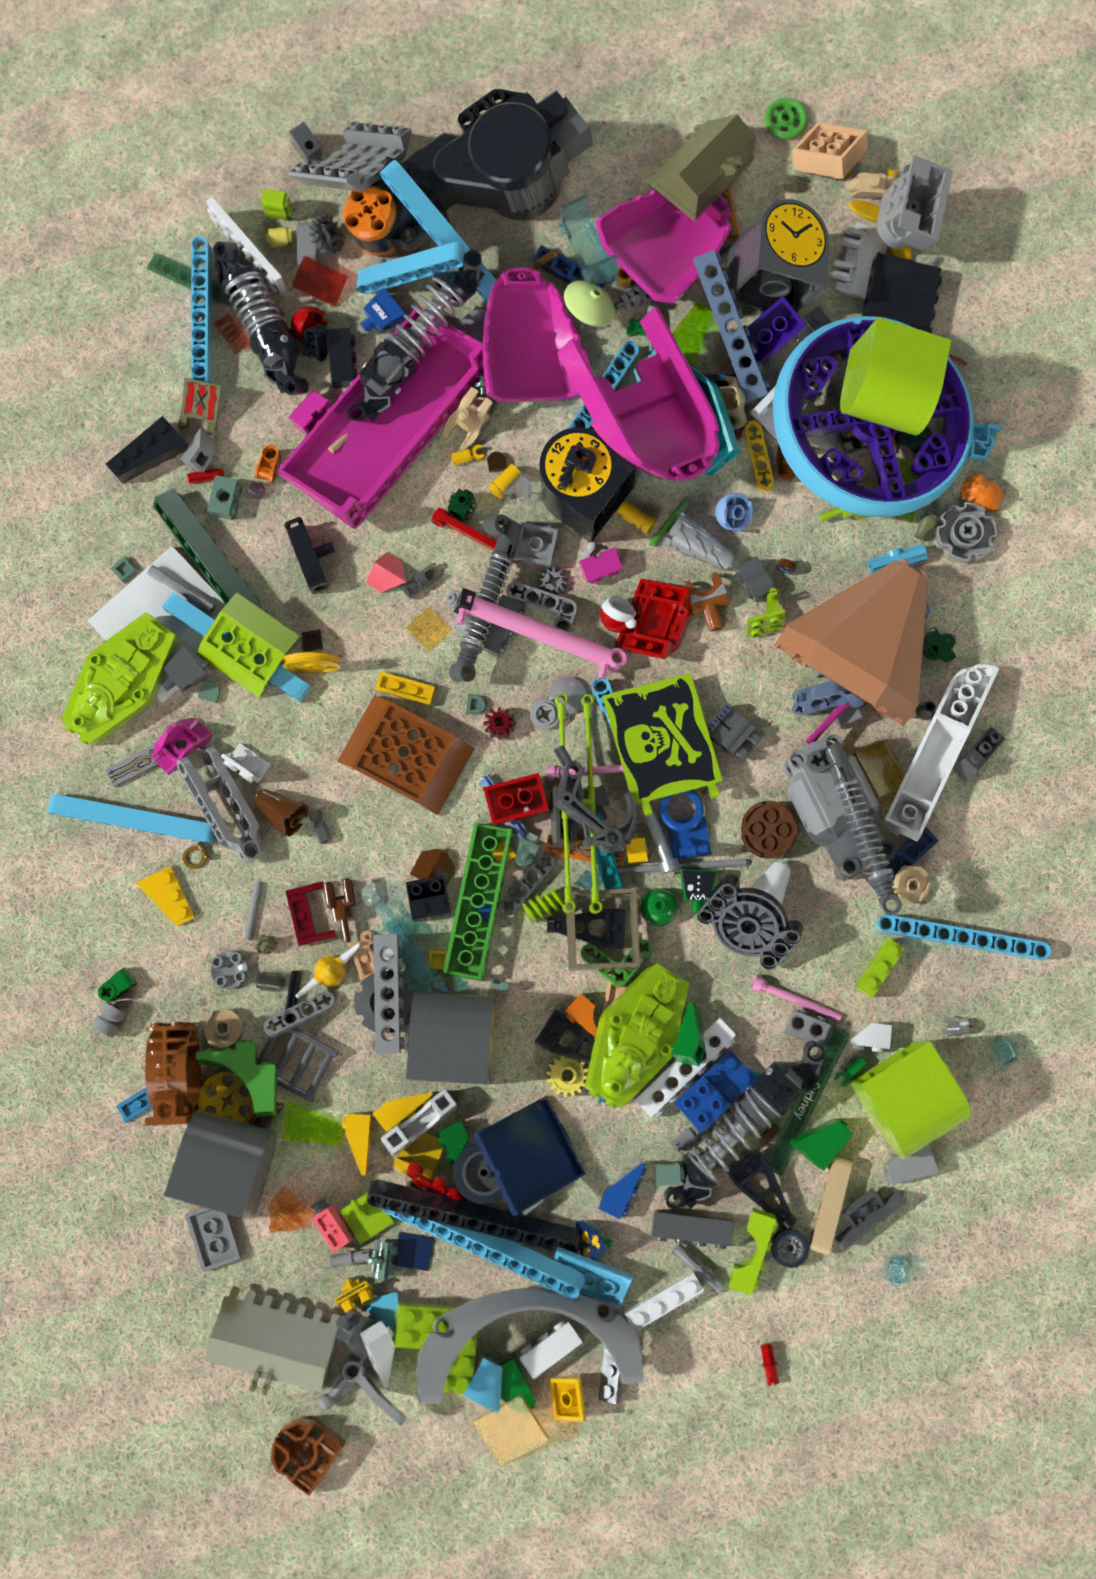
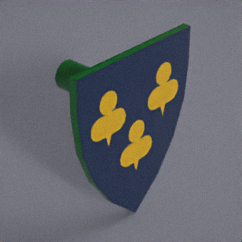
M576 1221V1228L581 1232L580 1254L598 1261L606 1249L612 1246V1241L610 1239L604 1240L599 1231L585 1221Z

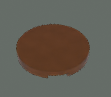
M762 801L749 808L743 816L741 838L745 847L752 854L766 859L778 858L788 853L796 843L798 822L794 813L786 805L776 801Z

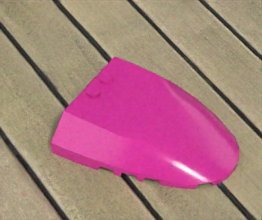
M653 189L648 194H639L635 199L631 201L626 200L599 216L595 224L602 248L654 301L675 303L700 279L693 258L712 250L716 254L721 249L731 228L729 219L731 211L724 198L720 195L696 221H693L661 193Z
M521 267L509 269L500 275L490 291L484 323L483 367L486 393L497 402L561 401L579 397L580 395L558 356V351L570 339L575 338L590 366L586 350L582 349L580 343V334L576 333L573 326V318L569 317L565 309V302L553 283H548L541 277V273L536 270Z

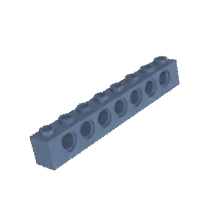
M712 250L693 258L739 384L745 394L746 402L748 403L767 395V390L770 387L767 379H762L760 372H763L760 361L756 362L754 354L757 353L754 344H749L747 337L750 334L747 326H742L740 319L743 318L740 307L736 308L733 302L736 300L733 289L729 290L727 282L730 281L727 272H722L720 264L723 262L720 253L715 254V251ZM709 267H715L718 271L717 275L713 278L708 277L706 274ZM716 285L724 287V293L720 296L715 295L713 292V288ZM723 303H729L731 306V311L728 314H723L720 311V306ZM729 321H735L738 324L736 331H728L727 323ZM736 339L744 341L743 349L737 350L734 348L733 343ZM744 356L751 359V365L747 368L742 367L740 364V360ZM751 374L756 375L758 378V382L753 386L747 383V378Z

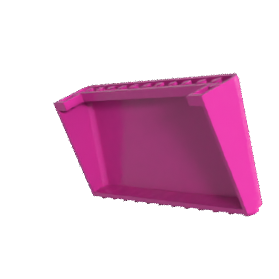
M413 310L408 316L416 321L420 314ZM406 319L400 326L410 329L412 324ZM436 319L437 321L444 324V322L441 319ZM435 324L440 331L439 337L426 333L432 340L433 346H425V356L419 357L417 371L410 380L404 383L401 387V392L392 399L391 406L380 412L374 421L368 417L359 421L350 420L347 415L348 408L364 400L359 374L345 392L339 396L333 406L327 410L322 419L316 423L310 433L304 437L299 446L292 451L288 459L280 465V468L277 470L279 475L353 529L358 528L443 427L450 415L458 409L462 398L465 397L470 388H475L474 384L480 382L479 376H484L483 344L449 324L448 327H441ZM431 326L429 330L436 333V331ZM423 336L422 340L429 343L427 339ZM354 407L351 410V415L354 418H359L361 410ZM348 434L346 441L336 452L331 453L328 450V447L335 441Z

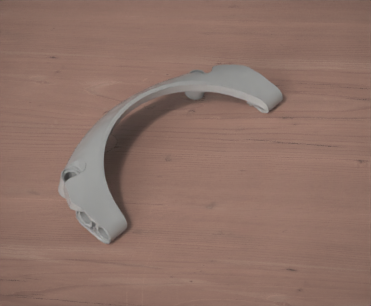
M517 1288L488 1294L468 1301L434 1320L433 1330L435 1333H429L417 1355L419 1405L441 1403L446 1378L463 1346L484 1326L508 1314L526 1310H544L565 1315L581 1323L593 1332L607 1348L616 1364L622 1384L643 1382L642 1352L639 1337L621 1315L613 1317V1310L610 1304L579 1294L577 1298L572 1299L547 1288ZM600 1306H604L606 1310L603 1317L598 1315V1308ZM445 1320L448 1328L445 1332H440L438 1324Z

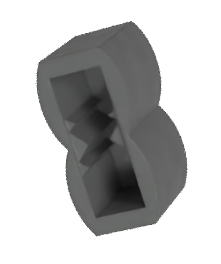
M757 556L736 568L737 573H735V577L740 584H744L746 588L744 591L749 600L752 599L756 602L766 597L771 588H775Z

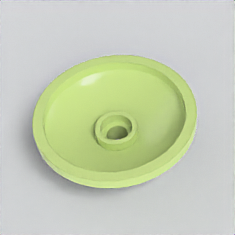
M574 281L566 288L564 292L566 306L577 319L596 327H603L612 322L616 313L615 306L610 295L603 288L589 281Z

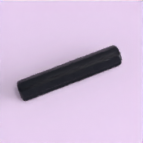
M293 970L291 972L285 1010L297 1005L298 998H296V994L299 992L302 972ZM288 1014L285 1017V1021L294 1023L295 1015Z

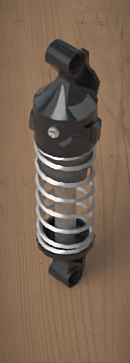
M811 1040L805 1043L801 1061H773L751 1084V1091H745L746 1097L741 1102H735L736 1110L734 1111V1116L730 1113H724V1118L730 1128L727 1130L719 1124H714L713 1128L719 1137L718 1140L709 1135H703V1141L709 1150L705 1151L699 1146H693L692 1151L694 1155L691 1152L683 1155V1184L681 1186L668 1187L663 1194L664 1200L670 1209L676 1210L685 1206L692 1209L698 1201L710 1198L713 1189L719 1183L718 1178L711 1170L718 1165L724 1171L729 1172L728 1166L722 1160L726 1154H729L736 1161H740V1157L733 1149L737 1143L747 1150H751L750 1145L744 1139L747 1132L761 1139L759 1132L766 1127L772 1128L771 1122L777 1116L782 1117L805 1092L814 1090L818 1076L826 1069L822 1065L825 1050L818 1042ZM813 1047H818L817 1054L810 1055V1050ZM729 1118H731L732 1120H734L735 1123L732 1124V1122L730 1121ZM718 1128H719L720 1130H722L723 1132H725V1133L722 1135V1134L720 1133V1131L718 1130ZM708 1140L712 1141L714 1145L711 1146ZM696 1150L700 1151L704 1155L700 1157ZM671 1195H678L676 1201H669Z

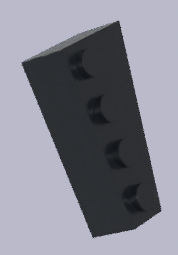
M162 416L110 459L106 465L123 484L143 474L145 471L177 457V455L185 452L189 445Z

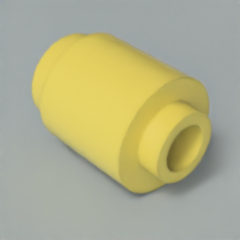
M291 228L268 229V233H265L267 245L271 244V248L289 246V244L293 243Z

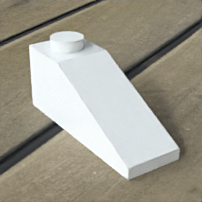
M380 1321L361 1332L360 1335L375 1376L385 1389L389 1383L395 1349L392 1338L395 1336L389 1326L386 1327Z

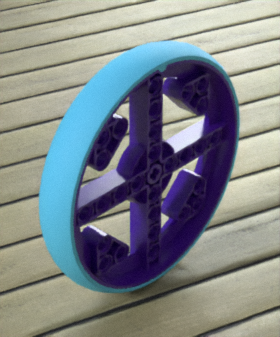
M857 316L831 322L811 333L797 345L786 360L779 374L773 399L774 428L779 446L788 465L800 481L815 495L836 508L849 513L870 517H891L913 512L940 497L955 481L966 462L973 435V411L969 392L959 370L948 356L941 394L931 419L945 418L944 435L934 433L923 443L910 465L912 473L921 477L904 485L892 437L898 430L857 418L859 420L857 421L853 416L843 414L841 410L801 415L802 396L807 400L814 399L822 391L837 367L835 359L828 355L844 348L848 362L850 349L878 317ZM884 318V319H887V320H890V321H893V322H896V323H900V324L906 325V324L901 323V322L896 321V320ZM850 431L858 440L867 443L879 489L857 485L856 483L864 475L863 468L839 450L831 448L819 458L807 437Z

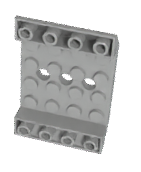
M353 121L343 130L346 144L342 145L341 149L333 152L320 165H309L304 162L294 165V168L288 171V174L306 185L364 192L380 179L377 173L385 164L387 156L398 162L406 158L412 130L401 125L388 126V124L376 125L372 122L360 123L359 121Z

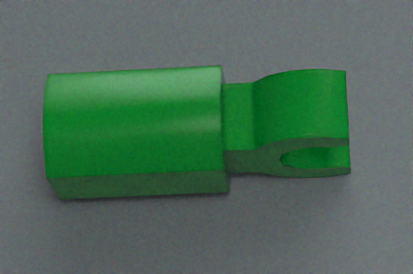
M857 1055L844 1068L845 1071L837 1073L834 1078L837 1080L840 1076H843L845 1082L841 1086L846 1087L850 1082V1078H854L868 1064L860 1055Z

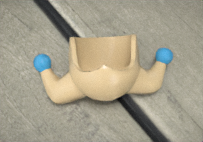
M721 372L718 375V379L720 381L725 380L728 386H722L719 389L721 390L728 415L732 416L736 421L732 425L734 431L747 423L743 410L746 404V397L743 390L740 389L737 377L728 376Z

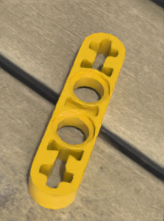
M750 421L745 427V436L755 481L760 491L767 492L772 489L774 478L761 424L757 421ZM751 426L758 429L756 431V439H753V432L749 431ZM754 444H760L762 446V451L755 452L752 449V446ZM763 461L766 463V468L760 470L756 467V463ZM762 474H765L766 481H770L767 487L761 484L763 481Z

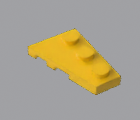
M172 866L136 882L176 926H180L195 918Z

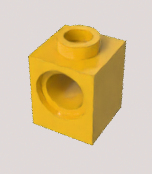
M634 835L631 843L626 844L628 865L648 862L645 838H641L640 835Z

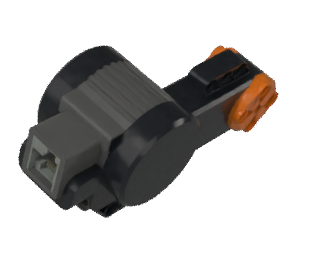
M494 89L459 114L458 123L462 131L461 135L442 133L401 163L409 167L411 174L431 183V189L425 195L449 224L450 218L446 210L454 204L493 209L501 216L512 220H528L545 213L555 203L561 190L562 179L569 174L567 163L591 147L593 141L588 125L567 97L562 98L557 90L536 103L528 91L520 93L504 89ZM382 178L378 179L364 192L351 191L350 196L345 202L343 208L345 225L358 247L369 255H392L398 249L413 251L431 239L430 235L425 230H422L423 227ZM409 237H413L411 241H406Z

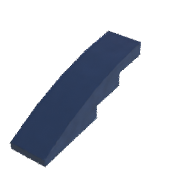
M542 244L531 260L532 263L569 284L574 281H589L603 288L607 282L579 262H572L560 253L555 254Z
M925 827L918 842L913 839L908 841L893 855L894 858L888 860L889 864L884 866V868L892 869V879L894 881L896 874L903 865H913L939 840ZM870 884V886L874 890L877 889V887H874L872 884Z

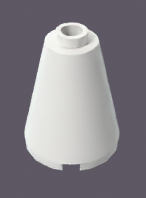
M784 861L774 862L751 888L763 890L771 894L782 905L791 873L789 865Z

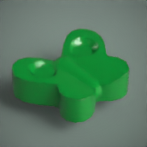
M643 318L638 320L629 319V327L626 330L627 336L631 337L636 333L646 336L640 323Z

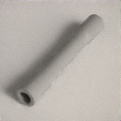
M154 565L149 568L147 575L195 603L197 607L208 614H212L215 610L216 605L174 580Z

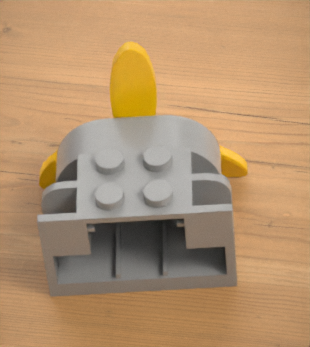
M913 155L911 164L906 165L902 169L901 176L893 181V185L888 187L883 193L880 206L863 200H852L848 203V206L862 218L877 223L878 234L883 242L888 245L891 256L911 260L910 246L923 251L939 241L953 171Z

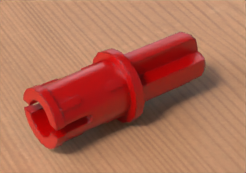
M761 1344L762 1367L765 1369L766 1383L768 1386H772V1383L777 1385L780 1383L776 1368L778 1362L775 1361L772 1344Z

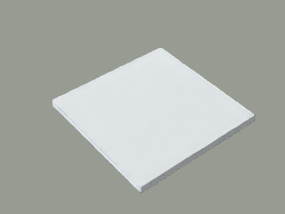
M171 546L87 621L107 641L147 612L180 637L173 657L185 646L201 667H203L208 662L197 656V652L204 637L165 611L162 606L172 592H174L215 620L224 608L225 603L176 549ZM154 565L174 580L216 605L215 610L212 614H208L197 607L195 603L147 575L149 568ZM161 685L157 697L164 702L179 688L176 685L167 692Z

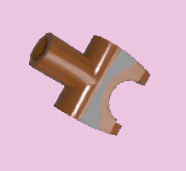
M717 572L711 573L713 587L707 592H699L692 586L690 580L685 581V588L690 589L691 614L694 616L703 613L709 632L725 627L719 608L729 605L725 586Z

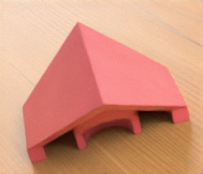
M386 552L374 562L366 583L381 593L405 583L406 579L402 561Z

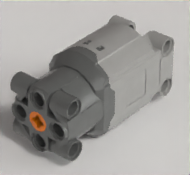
M832 734L794 751L784 763L783 772L790 777L786 791L810 840L818 845L825 846L835 866V877L846 881L870 870L871 867H863L869 863L868 859L860 860L866 854L865 852L858 853L859 850L863 849L862 844L855 845L861 840L859 837L852 838L858 832L853 833V831H850L852 827L850 823H847L849 821L848 817L844 816L846 814L845 809H841L843 803L842 801L839 802L841 799L840 795L836 794L838 791L834 789V779L830 769L813 773L806 765L807 757L810 753L833 745L832 742L828 741L833 740L836 743L841 742L843 744L840 736ZM824 752L821 753V760L814 758L812 764L819 766L820 762L824 761L825 766H827L828 762ZM846 754L852 773L859 781L857 786L861 788L860 794L864 795L863 802L867 803L865 807L870 810L868 815L873 818L871 823L875 827L870 832H878L873 839L881 840L876 844V847H884L878 852L879 854H886L881 861H888L894 858L893 855L896 848L891 841L886 840L877 822L881 806L856 756ZM840 769L842 778L844 782H846L842 769Z

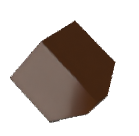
M432 849L421 852L410 875L418 879L444 875L447 886L456 868L447 853L439 849Z

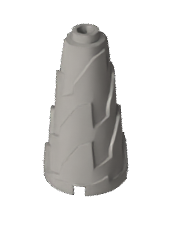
M683 512L679 514L677 521L674 522L662 543L666 547H670L702 562L709 563L720 570L731 569L736 561L733 552L724 547Z

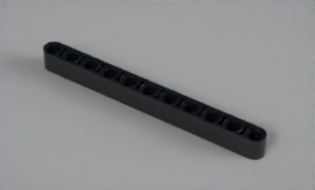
M373 1180L370 1183L367 1202L373 1207L552 1251H557L558 1247L574 1253L579 1251L581 1232L574 1227L521 1214L513 1216L509 1211L461 1199L455 1200L448 1196L383 1180Z

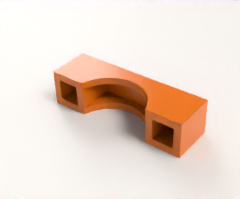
M580 993L565 1010L568 1013L566 1017L572 1023L578 1022L590 1036L596 1037L597 1027L593 1020L595 1005Z

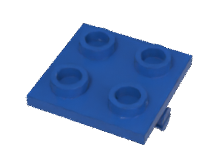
M705 816L702 817L701 822L694 829L689 831H676L668 827L673 859L711 855ZM691 818V819H684V820H677L676 822H678V823H688V822H690L693 818Z

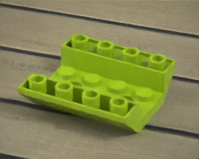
M237 592L220 611L204 636L197 656L260 698L270 684L269 680L284 656L292 650L300 635ZM226 631L230 632L233 636L231 642H227L224 639ZM259 653L264 656L265 661L263 664H259L256 661V654Z

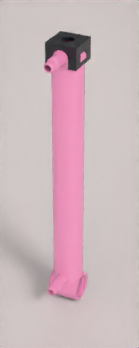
M463 588L457 597L453 612L458 614V625L463 624L468 614L599 664L598 678L601 680L605 678L607 671L615 673L627 661V655L622 649L607 648L475 596L476 592Z

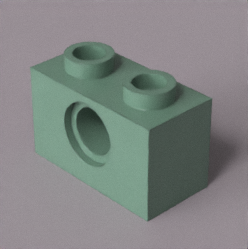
M215 475L207 508L210 516L232 520L233 515L237 514L238 504H236L237 497H240L242 493V486H240L237 479ZM225 495L230 496L227 501H221Z
M678 1162L654 1163L656 1186L681 1185V1180H684V1168L680 1167Z

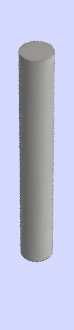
M259 882L254 883L244 938L246 940H252L262 888V883Z

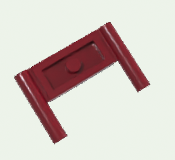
M323 881L285 890L299 947L337 937L335 929L316 934L308 896L306 895V893L323 889Z

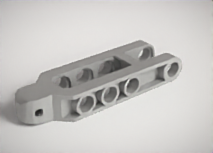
M213 746L202 750L203 760L213 778L206 781L202 780L197 769L193 768L187 757L177 760V767L221 847L235 851L242 863L249 864L254 862L261 852L260 845L256 839L259 824L227 767L223 764L218 751ZM220 788L244 831L242 837L238 838L231 835L225 824L226 820L219 814L215 807L216 803L210 798L209 792Z

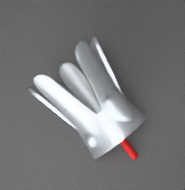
M945 1017L942 1020L950 1024L947 1026V1029L950 1031L943 1033L949 1034L946 1037L956 1034H968L969 1027H973L964 1018L958 1020Z

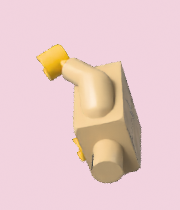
M852 168L844 177L846 189L851 191L852 198L882 199L885 190L893 185V181L897 179L898 169L889 170L887 168L886 174L859 173L853 177Z

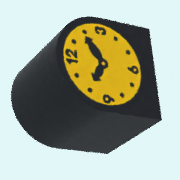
M580 427L563 430L546 443L540 456L542 500L554 517L587 541L592 542L635 488L638 466L620 456L594 430ZM572 445H580L593 451L596 455V462L592 473L587 474L584 471L574 469L572 475L573 485L568 486L567 489L561 488V483L558 482V479L567 469L564 461ZM576 453L577 457L585 461L589 459L586 456Z

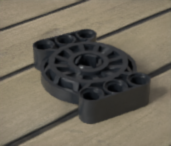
M733 874L726 875L703 900L697 913V919L700 923L706 925L713 923L716 936L728 949L744 956H760V964L767 970H772L779 965L800 942L803 933L802 923L797 920L788 921L785 909L774 896L756 888H740V880ZM746 921H751V922H753L754 924H750V923H749V924L746 926V925H745V922H746Z

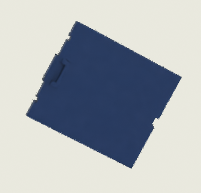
M547 1096L473 1134L491 1172L494 1171L497 1177L495 1181L513 1216L518 1215L586 1174L581 1163L577 1161L578 1157L572 1147L573 1144L563 1124H560L555 1112L552 1111V1106Z

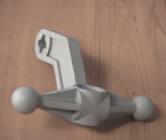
M367 1353L363 1359L352 1355L339 1370L329 1393L322 1394L318 1399V1406L322 1410H329L334 1405L335 1397L358 1382L369 1398L397 1424L402 1426L407 1420L406 1416L383 1395L375 1383L364 1373L371 1363ZM351 1365L357 1366L358 1374H349L348 1367Z

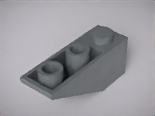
M991 726L952 770L967 782L980 770L1004 742L1005 738Z

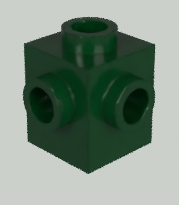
M458 488L457 492H453L449 498L448 512L466 521L468 515H472L477 507L474 494L467 489L463 491Z

